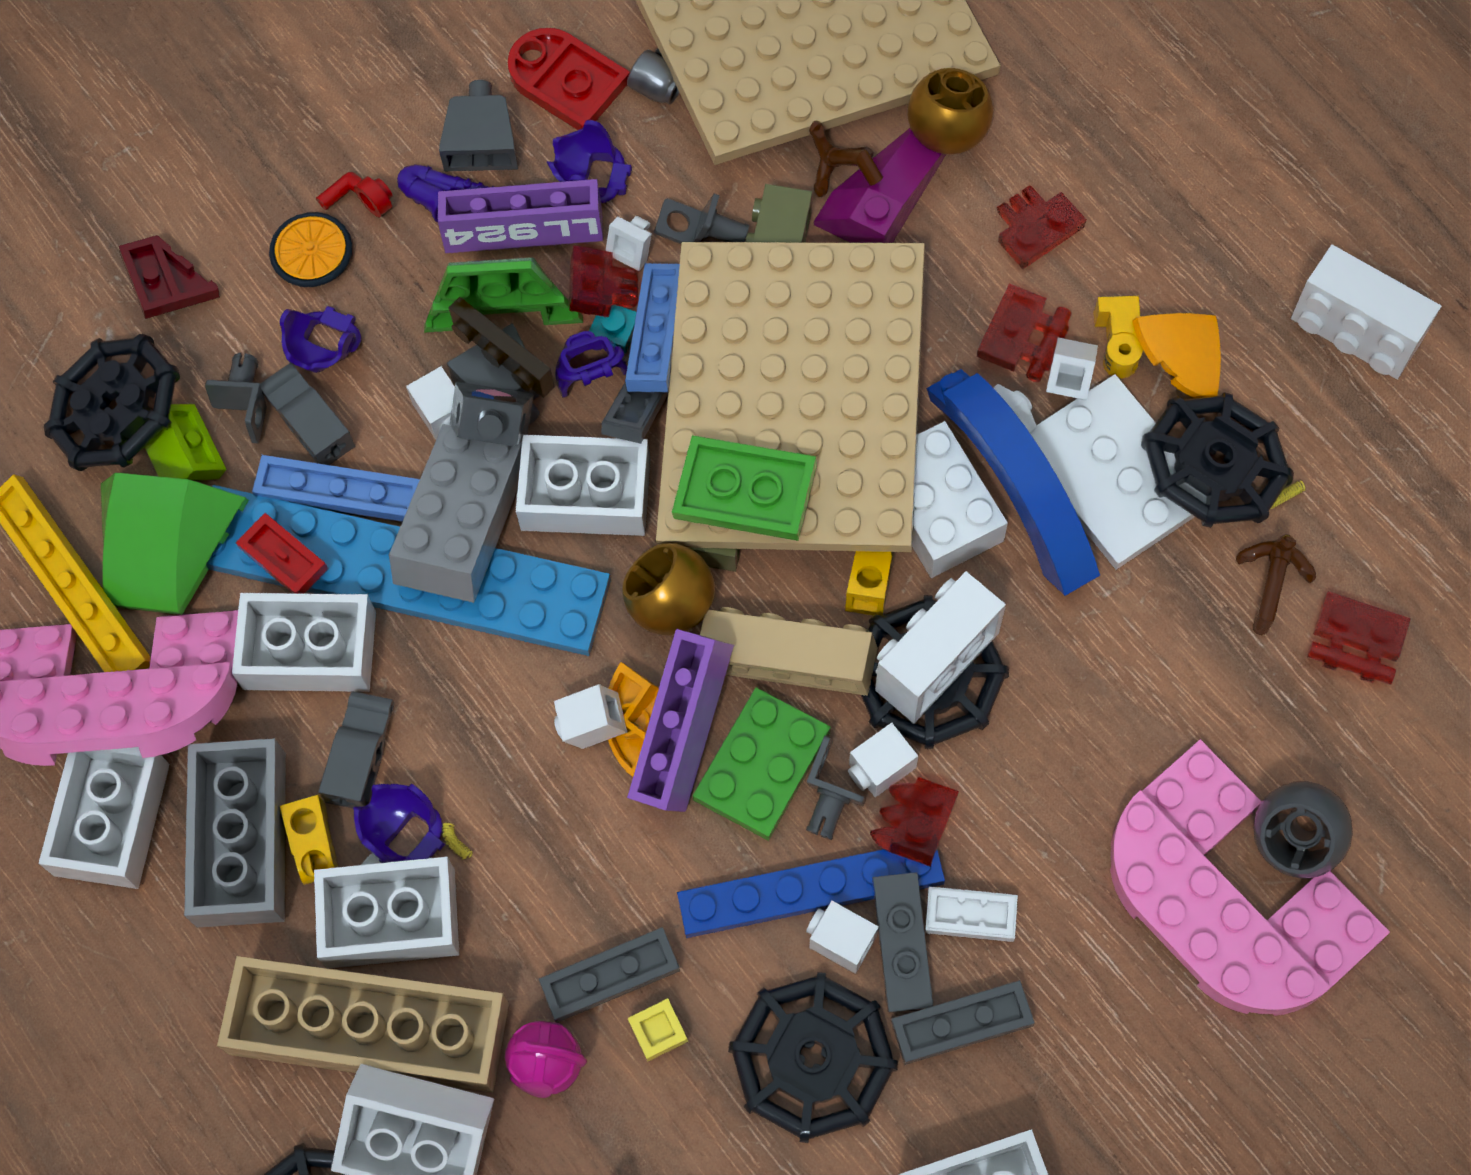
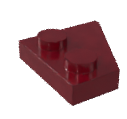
M158 235L119 246L120 256L145 319L220 298L217 284L212 280L206 281L195 272L194 265L183 256L175 254L171 246Z

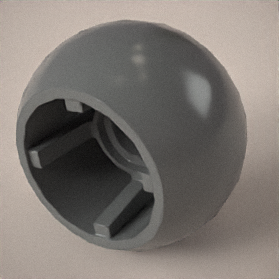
M1294 781L1270 792L1261 802L1256 812L1253 827L1255 843L1265 861L1275 870L1296 878H1314L1333 870L1346 857L1351 847L1353 836L1352 819L1348 808L1341 798L1332 790L1309 781ZM1292 808L1289 814L1279 813L1282 810ZM1307 816L1316 823L1317 829L1308 831L1301 828L1297 823L1296 817ZM1279 830H1283L1284 836L1287 839V841L1280 834ZM1325 837L1324 849L1309 851V848L1317 845L1321 838Z

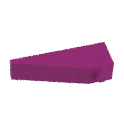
M909 128L872 158L883 179L877 184L870 186L860 169L857 170L832 191L815 218L814 226L850 243H893L946 154L937 153L926 148L918 141L911 128Z

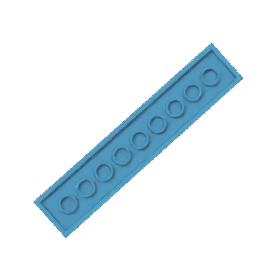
M212 486L246 497L249 501L243 512L237 511L225 531L229 536L224 544L218 543L206 566L209 570L283 586L241 551L236 544V541L266 513L326 563L328 570L307 592L314 594H367L375 608L590 656L611 582L609 573L495 548L475 602L472 603L393 584L389 553L400 529L399 526L279 499L255 496L252 493L221 486Z

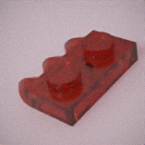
M918 777L916 783H900L889 787L890 794L900 804L880 808L881 816L891 826L871 830L870 835L876 844L888 852L931 867L956 804L959 791Z

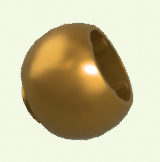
M944 68L929 73L916 85L909 99L907 114L910 128L922 145L937 153L953 155L971 150L984 139L990 129L994 109L988 88L977 76L961 69Z
M676 543L659 544L643 553L628 570L623 581V600L628 613L639 626L658 635L671 636L675 634L676 629L687 631L704 619V615L709 610L714 599L715 582L710 567L694 550Z

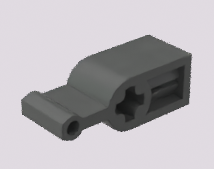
M289 363L260 383L265 398L280 414L285 424L316 463L330 465L356 447L348 429L317 391L309 386L293 364Z
M351 691L342 726L338 728L318 791L325 803L348 808L362 807L369 804L372 795V785H375L384 752L385 733L394 708V701L392 699Z

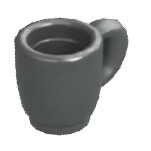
M658 48L655 52L649 49L644 51L630 71L627 80L628 87L650 100L659 103L666 102L669 105L672 104L680 92L667 63L664 61Z

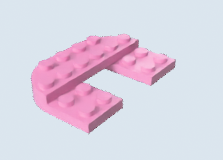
M238 610L157 617L150 668L70 675L77 638L76 631L71 624L0 630V748L3 750L4 755L25 764L53 766L55 765L57 754L139 747L142 758L167 754L196 741L194 733L200 731L210 721L216 725L228 711L234 699L237 681L232 675Z
M1200 739L1144 790H1140L1124 809L1115 827L1110 844V872L1115 891L1132 918L1138 917L1199 981L1197 986L1214 1001L1245 1014L1251 1012L1277 1016L1298 1011L1324 995L1380 943L1390 931L1331 871L1314 877L1268 920L1252 906L1205 855L1260 806L1262 801Z

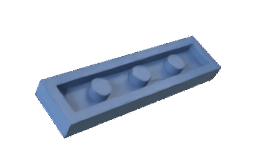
M645 263L625 378L627 392H668L680 264Z
M262 455L252 493L255 496L279 499L319 509L403 522L420 479Z

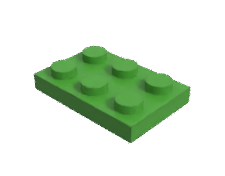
M692 435L672 509L673 518L799 541L817 467L816 456Z
M755 688L692 796L693 801L769 841L816 759L824 736H829L831 726Z

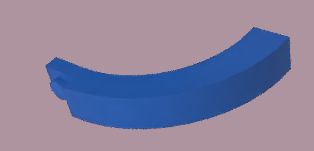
M962 369L944 376L940 381L926 388L930 401L968 436L1003 485L1029 535L1043 576L1064 596L1099 577L1100 573L1090 543L1067 493L1032 435L1001 395L978 373L970 377Z

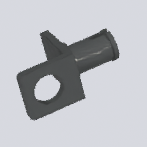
M713 193L703 211L668 198L665 199L654 233L679 244L682 242H701L703 238L706 239L708 236L724 242H744L749 224H743L718 214L716 206L720 195ZM671 213L682 214L688 221L687 230L683 232L672 230L667 223L668 215Z
M237 353L232 357L228 381L207 380L205 388L213 408L247 410L245 425L251 442L259 443L267 404L260 383H253L255 372L258 368V360L253 355L245 353L243 364H241L242 354Z
M824 736L807 780L808 786L817 789V793L820 796L806 831L818 835L823 819H826L820 835L823 838L832 840L844 804L849 805L851 802L863 807L866 800L865 797L819 780L832 745L831 738Z

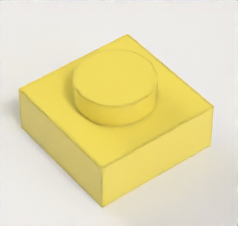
M668 998L628 1018L647 1061L688 1042Z

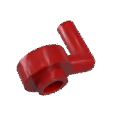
M347 172L316 197L320 206L327 210L352 190L357 194L365 207L376 217L380 218L392 208L390 198L393 197V194L380 178L373 180L366 176L362 179L354 172Z

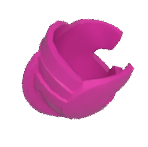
M545 1021L530 1022L519 1028L510 1038L504 1056L507 1069L511 1075V1082L527 1094L538 1098H547L552 1094L567 1090L577 1079L581 1067L587 1063V1059L581 1053L580 1046L571 1032L559 1023Z

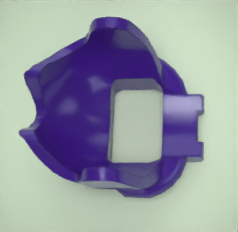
M587 120L582 129L553 139L555 160L554 162L547 161V164L559 182L588 180L593 161L612 162L613 167L607 188L599 187L601 203L610 201L616 195L623 196L626 194L627 185L625 184L627 177L631 175L632 166L625 164L621 152L613 146L608 132L599 122Z
M327 306L324 312H310L307 314L286 309L280 318L282 348L286 359L291 364L314 373L322 372L338 361L346 359L348 354L356 351L361 343V333L354 325L355 316L347 314V316L336 312L335 308ZM322 324L343 333L338 342L337 351L322 348L308 341L315 325Z
M583 331L570 336L566 340L565 346L558 358L555 371L557 386L562 398L568 396V387L574 381L582 380L583 385L586 386L597 378L613 376L612 368L619 367L622 374L626 375L627 365L623 358V349L620 346H616L607 337H596L591 331ZM591 349L597 351L604 349L608 354L606 358L573 369L569 364V361L576 355Z
M400 784L372 785L370 803L362 807H353L358 838L366 849L379 858L381 863L428 859L437 850L441 851L445 846L440 840L443 823L439 812L433 807L429 798L413 784L409 786ZM412 817H418L428 825L429 831L408 856L398 855L388 847L389 844Z

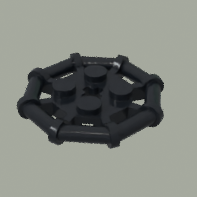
M139 334L135 338L103 341V339L98 338L90 343L91 348L61 376L56 375L53 383L56 386L49 420L44 424V433L47 438L53 439L65 454L71 468L84 471L88 467L120 465L123 468L133 463V457L163 429H169L172 423L169 420L174 387L175 383L180 379L179 369L166 360L154 346L153 338L145 334ZM131 355L127 363H119L116 360H112V356ZM147 362L154 370V375L146 378L142 373ZM98 364L99 368L82 385L77 384ZM156 393L154 408L152 411V408L148 406L149 397H152L154 399ZM116 398L117 406L114 409L109 408L108 406L111 401ZM70 401L73 414L66 418ZM81 430L85 438L81 445L78 446L70 434ZM104 441L114 442L112 449L98 450L101 445H107Z
M1223 392L1221 396L1190 399L1176 396L1167 402V408L1150 432L1142 436L1141 447L1147 453L1155 480V493L1159 498L1166 497L1201 520L1202 526L1211 528L1213 524L1251 520L1255 523L1263 522L1269 517L1270 508L1285 486L1293 482L1294 472L1288 467L1277 433L1280 428L1274 421L1269 423L1235 401L1233 394ZM1217 413V417L1213 421L1203 422L1205 418H1198L1196 414ZM1177 422H1181L1186 428L1181 438L1168 435ZM1258 443H1263L1268 461L1263 460L1262 454L1258 457L1256 451ZM1164 451L1173 453L1175 456L1174 468L1176 473L1173 475L1170 474ZM1218 451L1225 455L1223 461L1226 464L1217 463L1210 454L1215 455ZM1257 476L1268 478V483L1258 495L1251 486L1252 482ZM1186 482L1207 496L1206 504L1179 485ZM1237 496L1244 502L1243 505L1218 507L1219 501H1227Z
M924 595L922 600L883 615L874 614L869 619L870 626L868 632H872L878 648L883 638H886L888 641L895 639L899 642L906 633L900 634L894 628L907 624L920 609L923 608L928 611L937 601L933 600L932 595ZM992 640L980 653L985 664H974L972 662L923 714L924 726L917 723L913 724L907 719L892 714L896 708L888 701L883 705L878 692L875 691L876 687L872 678L868 696L861 695L870 716L869 723L875 729L878 727L885 728L890 723H893L903 737L923 744L925 749H934V745L977 728L983 730L989 725L988 717L1004 679L1009 677V667L1003 664ZM874 663L872 676H877L875 671L878 663ZM973 677L986 678L974 705L965 696ZM956 706L966 714L934 727L935 714L946 713L950 708Z
M817 972V976L769 990L763 987L758 991V998L735 1040L729 1042L728 1052L733 1054L746 1100L744 1105L746 1111L749 1114L754 1112L799 1137L802 1143H809V1139L859 1124L864 1127L871 1122L869 1116L892 1072L898 1070V1061L893 1058L880 1016V1004L876 1000L871 1002L827 978L826 973ZM815 995L814 1007L800 1013L786 1014L780 1006ZM824 996L856 1014L848 1021H845L823 1008ZM771 1012L779 1021L767 1044L754 1043ZM863 1023L874 1057L860 1055L853 1030ZM815 1044L822 1047L821 1056L826 1059L822 1065L814 1064L812 1068L805 1066V1057L800 1054L801 1050L804 1047L811 1050ZM752 1055L766 1056L773 1081L762 1090ZM859 1067L871 1068L873 1071L856 1101L847 1089ZM778 1091H781L803 1103L802 1118L770 1101L769 1098ZM839 1097L848 1108L811 1119L812 1106L814 1104L825 1103Z

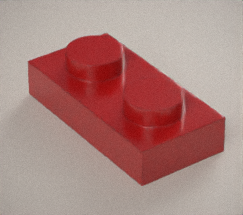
M266 513L236 541L241 551L292 594H305L328 570L324 561Z

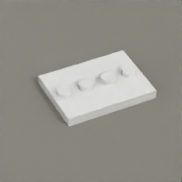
M1116 374L1088 392L1087 400L1077 398L1036 425L1037 427L1030 433L1060 480L1084 531L1115 570L1195 517L1166 497L1159 498L1155 493V480L1147 453L1141 447L1142 436L1150 432L1156 423ZM1164 451L1170 474L1173 475L1176 473L1174 468L1175 456L1173 453ZM1186 482L1179 485L1206 504L1207 496Z

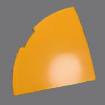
M1173 313L1141 316L1132 320L1136 336L1146 356L1153 366L1161 364L1165 372L1175 377L1170 380L1174 387L1193 398L1217 396L1220 381L1221 351L1216 316Z
M620 662L610 681L609 689L619 694L627 733L611 738L608 742L619 764L633 777L659 687L626 664Z

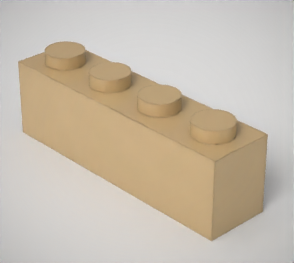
M722 607L719 611L708 610L704 615L700 635L734 645L726 675L868 696L878 647L872 632H868L864 627L851 624L844 625L843 628L829 627L815 619H803L801 623L786 621L783 617L772 613H762L760 617L744 615L738 609Z

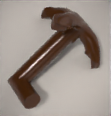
M813 121L809 132L820 156L816 182L814 184V191L818 197H823L827 194L830 174L835 167L841 165L858 166L870 186L877 184L883 179L881 172L872 159L874 155L872 149L869 147L848 149L833 147L826 138L822 123L820 121Z
M1284 534L1274 541H1264L1245 548L1236 556L1238 564L1253 562L1258 558L1269 556L1270 566L1260 609L1253 623V631L1258 635L1268 633L1275 620L1286 569L1290 562L1296 567L1299 575L1308 583L1316 579L1314 567L1303 553L1294 547L1296 540L1289 534Z

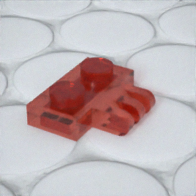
M1027 186L1022 190L1024 199L1019 194H1015L1009 199L1012 208L1005 202L997 207L999 215L1009 225V228L999 234L998 242L1022 269H1025L1085 227L1087 219L1062 192L1045 202L1032 186Z
M574 245L570 257L569 311L609 317L612 305L628 308L635 307L638 304L637 271L613 266V252Z

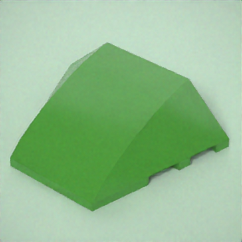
M533 257L450 262L424 324V333L453 331L451 327L453 322L448 307L459 297L483 315L541 311L543 325L583 323V315L563 295Z
M115 472L101 483L104 592L117 608L182 615L209 570L206 566L218 543L224 544L229 536L225 531L237 511L243 512L249 500L246 497L190 479Z

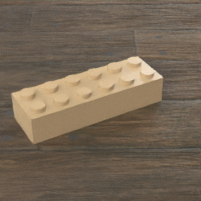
M236 956L217 1046L232 1056L356 1073L360 1064L445 1086L494 1092L509 1002L503 993Z

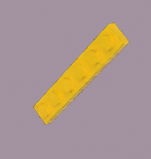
M13 474L0 487V524L104 672L147 669L150 666L151 656L24 477Z

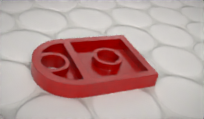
M539 28L527 32L513 44L508 55L510 79L516 90L577 130L583 128L585 121H597L627 86L630 71L571 34L556 28ZM529 50H537L542 53L538 59L533 61H527L522 58V55Z

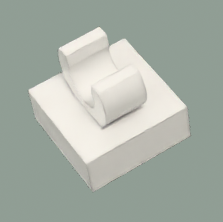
M617 216L609 225L605 254L640 271L648 259L652 233L646 230L650 227L651 223L638 216H635L631 222Z

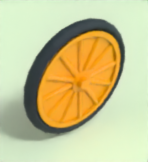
M307 212L288 219L277 229L270 243L269 257L275 272L284 281L300 287H317L333 281L343 273L350 262L353 243L347 228L338 219L324 213Z

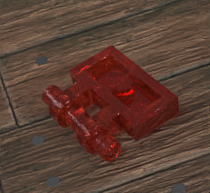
M1009 283L978 348L977 357L1013 372L1019 360H1025L1030 364L1026 377L1033 382H1040L1045 371H1050L1057 338L1065 339L1069 331L1067 324L1072 313L1067 308L1058 307L1053 316L1045 314L1043 309L1047 298ZM1034 329L1044 334L1039 346L1028 342Z
M1328 591L1324 597L1313 635L1328 639L1329 643L1326 646L1312 641L1307 657L1323 662L1322 667L1334 671L1338 667L1359 674L1361 680L1369 683L1377 680L1391 685L1396 669L1380 664L1381 657L1395 662L1398 660L1411 618ZM1343 645L1367 652L1365 658L1344 652Z

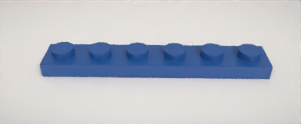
M935 839L689 889L677 892L685 935L686 938L816 912L819 908L825 910L831 901L844 906L873 900L872 877L917 872L919 890L929 888V886L944 885L945 879Z

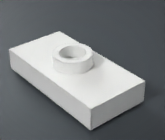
M929 886L925 933L1014 942L1018 895Z

